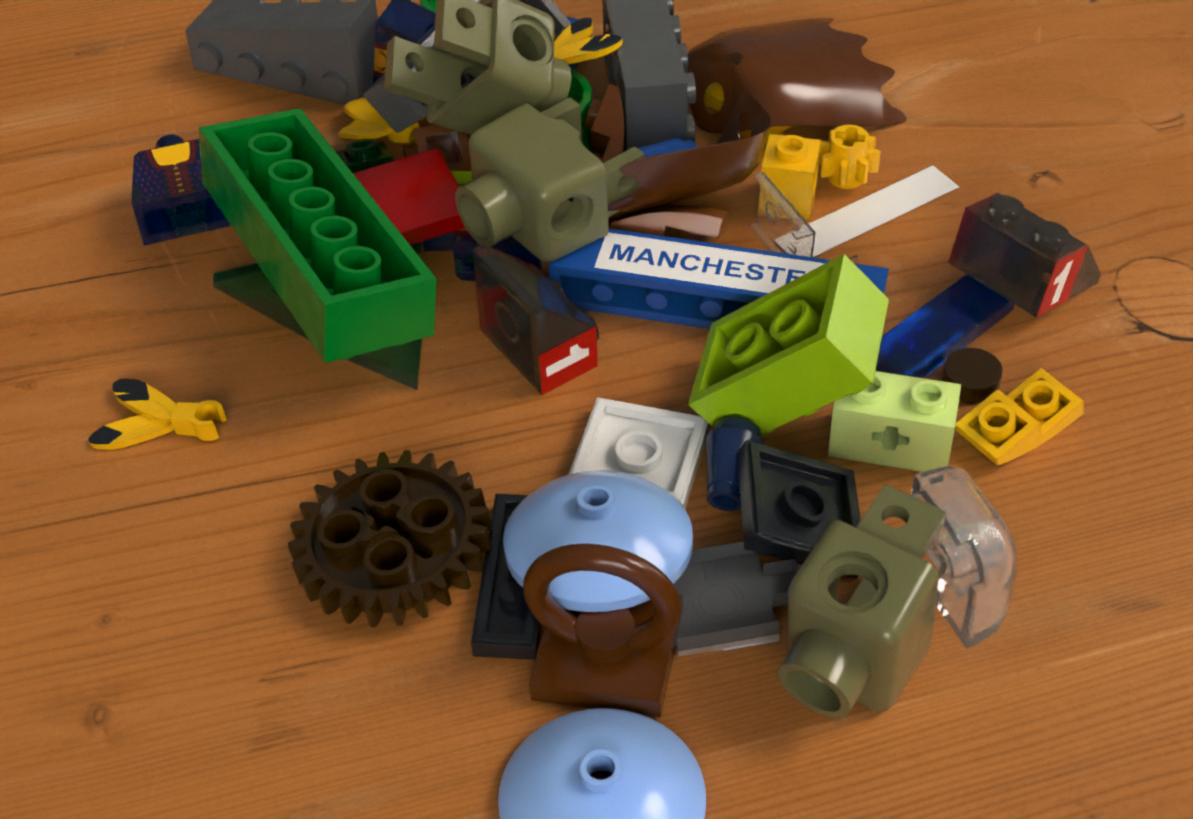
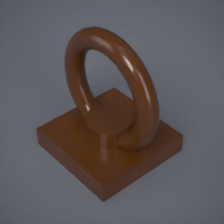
M589 543L570 544L554 548L542 554L530 565L523 582V595L526 604L537 621L544 626L529 682L531 700L588 708H614L641 715L661 717L683 610L682 595L678 594L670 579L654 564L636 554L616 547ZM595 571L614 575L634 584L647 594L651 600L630 608L615 611H574L562 608L554 600L550 592V584L556 577L566 573Z

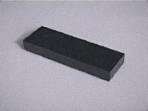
M495 494L491 518L492 530L489 531L492 547L491 550L486 551L485 567L482 573L471 640L472 655L475 657L536 660L541 624L529 610L523 595V588L513 578L508 569L503 546L506 523L513 510L528 495Z

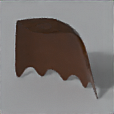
M834 18L791 20L735 28L713 36L693 47L687 53L688 73L693 72L696 87V102L690 104V108L697 126L706 132L723 133L729 115L738 97L743 92L750 93L771 116V127L890 126L904 123L907 118L900 110L892 107L881 94V87L895 74L894 70L866 59L861 52V48L867 42V38L831 28L828 24ZM739 53L742 56L741 62L738 65L732 63L730 58L728 59L730 54ZM717 82L723 88L724 102L717 113L710 114L704 105V95L707 87ZM746 112L741 117L739 132L751 130L750 117Z
M743 92L738 97L726 122L721 138L716 144L649 156L625 164L620 168L621 173L624 176L637 180L640 188L630 196L609 205L608 211L619 212L608 217V219L692 199L743 182L758 167L766 149L771 128V116L750 93ZM746 112L751 121V137L740 139V120L743 113Z

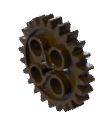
M410 450L403 452L398 463H390L386 453L381 452L377 459V466L370 468L364 461L357 459L355 460V474L348 476L342 471L335 470L333 475L336 485L333 488L318 484L314 487L318 503L301 502L299 507L304 520L291 522L290 525L295 540L288 543V548L293 558L291 564L299 584H303L308 599L311 602L319 599L323 611L327 615L340 608L344 620L348 624L357 619L361 612H365L370 627H376L383 613H392L396 625L399 626L404 622L406 610L414 608L423 619L429 616L427 602L436 599L441 604L449 606L452 604L448 592L451 586L465 590L471 587L467 570L483 571L485 566L481 552L491 550L492 547L488 531L492 530V524L482 489L474 488L472 476L469 472L458 476L455 463L451 460L437 469L434 454L428 453L416 464L413 463Z

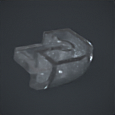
M945 466L915 474L911 496L946 511L945 523L926 553L939 570L936 606L967 649L996 633L1006 617L1016 579L1017 555L1015 542L1007 522L974 479L962 468Z

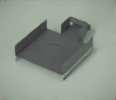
M744 541L692 550V555L685 571L673 584L678 594L682 595L683 610L676 639L678 656L717 650L726 651L779 641L780 621L775 620L772 608L788 605L789 586L802 565L797 566L795 559L764 564L763 577L757 552L744 549Z

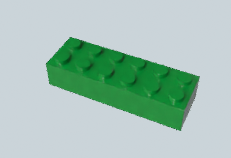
M301 108L199 127L203 185L325 363L350 359L356 355L392 346H401L411 341L434 336L436 277Z

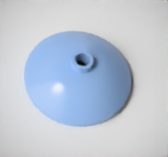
M595 470L573 473L557 478L529 494L510 515L504 530L503 546L508 569L522 588L528 568L542 554L560 546L584 543L607 545L636 554L654 564L674 584L681 577L690 561L693 548V531L685 508L664 488L633 474ZM595 571L566 573L556 577L550 584V592L554 600L562 608L574 611L608 612L630 608L651 600L647 594L634 584L617 576Z
M614 708L585 709L549 721L530 734L518 746L508 761L501 778L498 795L499 818L705 819V782L698 762L690 749L673 731L663 724L647 716L627 710ZM598 771H607L612 774L609 778L603 780L594 779L590 776Z

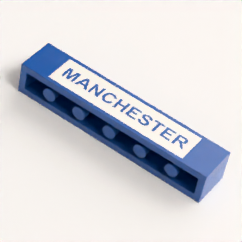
M609 228L607 236L556 261L549 262L551 305L710 329L711 323L831 260ZM855 264L885 295L889 268Z

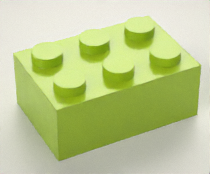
M842 254L711 323L688 405L713 428L715 423L723 418H742L756 424L761 430V437H764L775 428L801 416H810L829 403L847 395H855L862 392L869 385L873 384L889 299L845 254Z

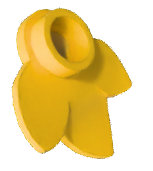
M360 98L344 105V113L353 118L354 121L341 129L338 135L339 138L359 140H374L388 135V139L392 142L408 143L410 142L409 136L412 130L419 128V123L417 122L396 133L365 98Z

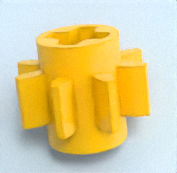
M842 125L834 130H830L829 141H821L819 164L821 165L820 177H827L832 185L842 189H853L866 184L868 172L876 173L879 171L881 151L875 149L876 137L869 136L865 129L856 125Z

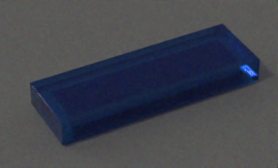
M972 269L882 336L875 371L926 378L943 365L952 352L965 348L1012 312L1016 296Z

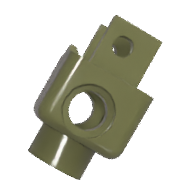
M437 0L435 35L432 49L396 36L387 43L384 90L427 104L428 123L471 135L475 130L523 103H528L539 112H542L566 100L571 85V68L567 62L554 58L555 23L548 13L518 0H481L478 3L472 0ZM405 59L410 60L415 65L416 72L407 66ZM470 74L476 79L462 89L461 75Z
M570 97L542 112H539L528 103H523L475 130L470 135L468 143L472 181L460 186L456 190L455 202L462 223L477 243L484 247H492L512 236L540 261L546 263L553 262L608 235V217L619 212L608 211V206L630 196L640 188L638 181L632 177L624 176L620 168L627 163L645 158V154L634 146L602 163L597 156L582 144L579 103ZM573 197V203L568 199Z
M885 484L857 527L839 520L829 522L791 581L788 589L787 656L777 673L786 691L799 703L816 713L838 719L847 717L856 702L878 712L887 711L895 704L930 648L939 572L931 563L922 558L943 527L946 511ZM889 517H897L905 521L906 524L899 528L887 526L883 521ZM858 575L864 577L846 605L837 602L838 585L841 576Z

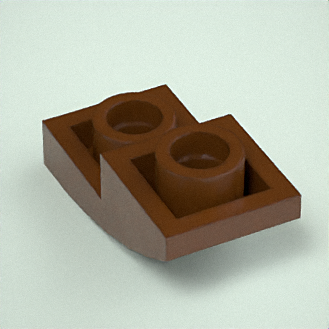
M608 84L603 100L593 99L584 125L585 128L591 129L590 148L598 150L594 155L602 163L623 153V106L619 87Z

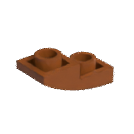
M698 206L654 207L622 215L611 223L610 229L669 237L672 227L679 229L677 236L682 239L708 242L709 237L718 239L723 234L729 212Z

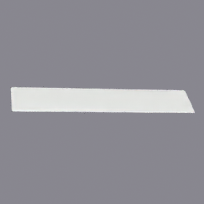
M932 165L775 239V241L789 254L815 257L959 188V186Z

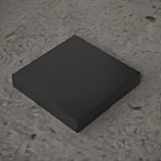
M748 440L738 450L737 465L744 549L784 560L795 559L796 563L803 564L830 521L839 520L853 527H857L861 521L854 470ZM844 575L856 579L858 578V575Z

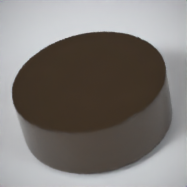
M962 348L952 352L947 357L942 381L961 384L959 400L979 403L999 389L1003 369L1000 361L990 352L978 348Z

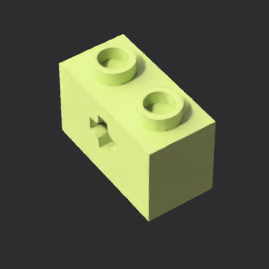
M875 371L873 384L858 394L847 395L834 401L828 457L946 476L956 425L961 384Z

